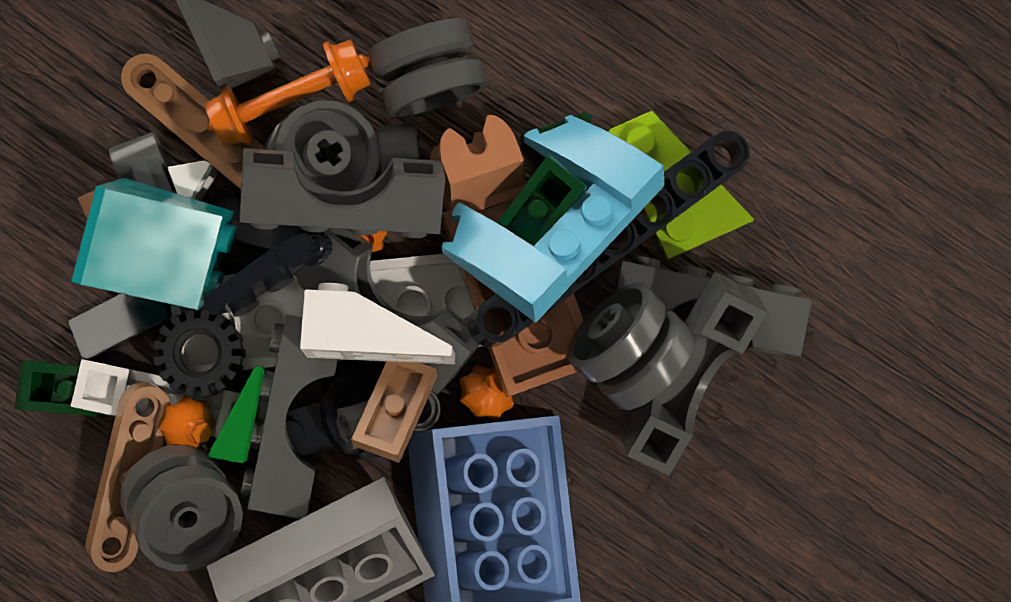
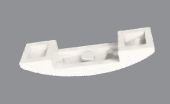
M81 359L71 407L116 416L121 395L129 386L138 382H150L158 386L168 395L171 405L176 404L185 395L170 388V385L163 381L159 375ZM222 390L223 392L207 397L190 396L195 400L208 401L211 415L216 421L211 436L217 438L240 393ZM143 398L137 402L136 412L144 411L147 408L148 398ZM259 400L256 418L265 420L269 401Z

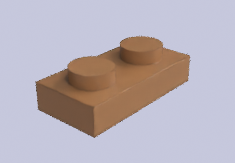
M386 361L351 438L353 446L399 463L437 379L436 368L422 363Z

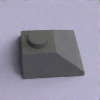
M176 0L205 63L220 89L229 85L233 93L236 94L278 74L273 60L280 58V55L268 31L260 35L253 22L205 0Z

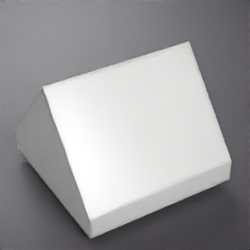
M205 160L168 167L177 194L198 201L203 200L218 174L217 169Z

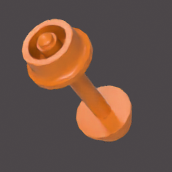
M352 39L336 45L327 41L323 43V48L330 65L242 104H239L229 85L221 88L222 92L219 96L205 103L206 112L209 117L207 130L216 133L224 148L238 143H245L247 146L254 144V139L248 121L335 83L339 84L346 100L351 102L354 100L356 92L371 85L365 69L368 67L370 58L363 54L359 55Z

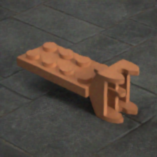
M487 115L485 117L482 133L474 132L471 143L468 144L453 129H447L443 133L439 145L433 148L429 156V160L441 162L445 174L443 207L447 211L442 213L441 219L450 242H453L459 223L452 219L453 209L458 202L497 223L525 186L524 159L517 140L510 127L495 115ZM459 266L473 308L476 310L496 293ZM574 293L544 314L536 323L533 322L510 340L497 347H488L506 398L579 372L568 360L569 345L576 330L584 321ZM495 311L485 312L483 317L485 329L490 334L502 335L505 330L503 317Z

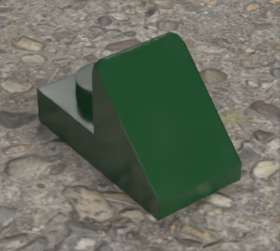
M548 155L497 223L534 246L586 192L588 186L552 155Z
M21 360L14 409L107 417V414L71 407L80 365L61 364L48 360Z

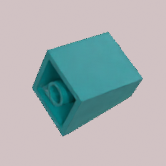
M127 178L97 185L71 282L198 310L206 305L204 297L223 284L224 272L218 270L223 253L228 254L236 237L237 227L231 225L234 211Z

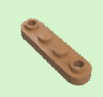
M139 54L129 59L121 73V82L127 94L241 189L243 148L263 149V145L253 138L254 144L247 146L245 143H238L224 148L216 133L207 130L209 117L206 112L205 103L209 100L154 55ZM146 73H153L156 76V82L150 88H143L140 84L142 76Z
M150 382L135 383L129 386L120 397L85 543L86 553L99 569L106 572H117L128 567L136 557L139 546L120 505L122 483L131 467L147 453L162 448L165 436L159 430V426L165 418L166 407L170 406L171 402L168 395L162 389ZM143 398H148L147 408L144 411L136 412L137 402ZM107 538H116L111 548L102 549L103 542Z

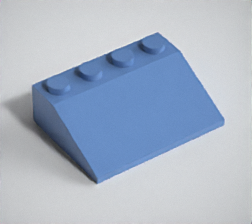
M559 415L413 432L408 442L418 541L435 576L423 581L425 602H581Z

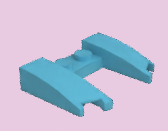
M572 115L565 117L566 124L541 134L536 128L524 135V143L544 157L552 155L589 188L554 226L532 246L498 223L458 202L452 212L453 221L459 222L453 242H443L442 245L444 255L535 323L664 187V166L613 134Z

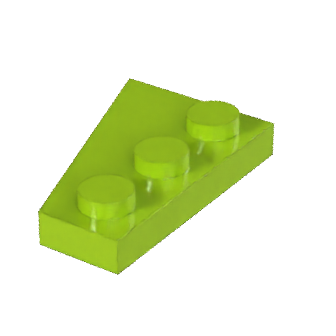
M649 111L608 130L609 133L636 147L662 164L664 172L691 153L653 111ZM678 173L676 183L679 189L684 193L693 194L694 183L692 179L684 173ZM720 185L657 231L655 236L666 260H669L753 222L754 219ZM649 202L643 210L648 221L655 222L657 210Z

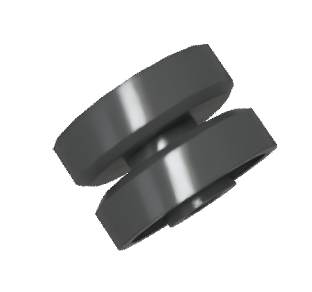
M444 19L420 25L386 38L367 51L375 77L391 81L381 92L389 119H401L432 112L465 100L488 86L480 60L464 57L474 46L466 19Z
M317 100L298 107L284 116L269 131L262 149L294 151L296 160L304 174L317 185L333 191H354L370 185L379 167V145L371 124L357 109L339 101ZM315 153H322L324 162L319 163Z
M631 283L607 296L587 315L576 330L569 345L568 360L588 381L598 382V387L602 394L619 409L632 410L645 405L660 395L677 378L693 351L695 334L673 311H665V304L644 283Z
M191 445L164 446L147 453L133 465L122 483L120 505L124 517L134 533L143 554L158 567L177 572L197 570L209 565L231 548L241 531L243 511L238 495L226 480L219 464L213 458L208 457V453L205 450Z

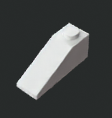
M321 283L318 286V290L304 291L300 349L307 358L455 364L456 355L451 345L360 294L348 291L347 285Z

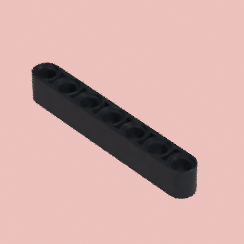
M722 131L715 134L664 172V187L650 201L657 210L656 221H647L638 213L618 235L620 242L618 249L611 250L606 248L546 313L742 170L750 157L749 145L746 139L737 132ZM715 146H720L729 153L731 159L729 167L720 165L714 157ZM678 173H684L692 179L694 183L693 194L684 193L679 189L676 183ZM495 294L471 314L469 332L479 345L497 347L516 336L534 321L498 294ZM486 311L498 312L503 317L505 330L502 335L490 334L485 329L483 317Z

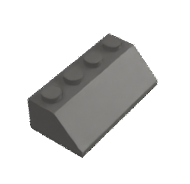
M385 477L207 566L218 602H384L435 576L401 505Z

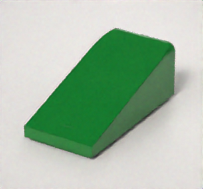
M255 365L217 436L208 457L244 463L248 460L265 373L264 367Z

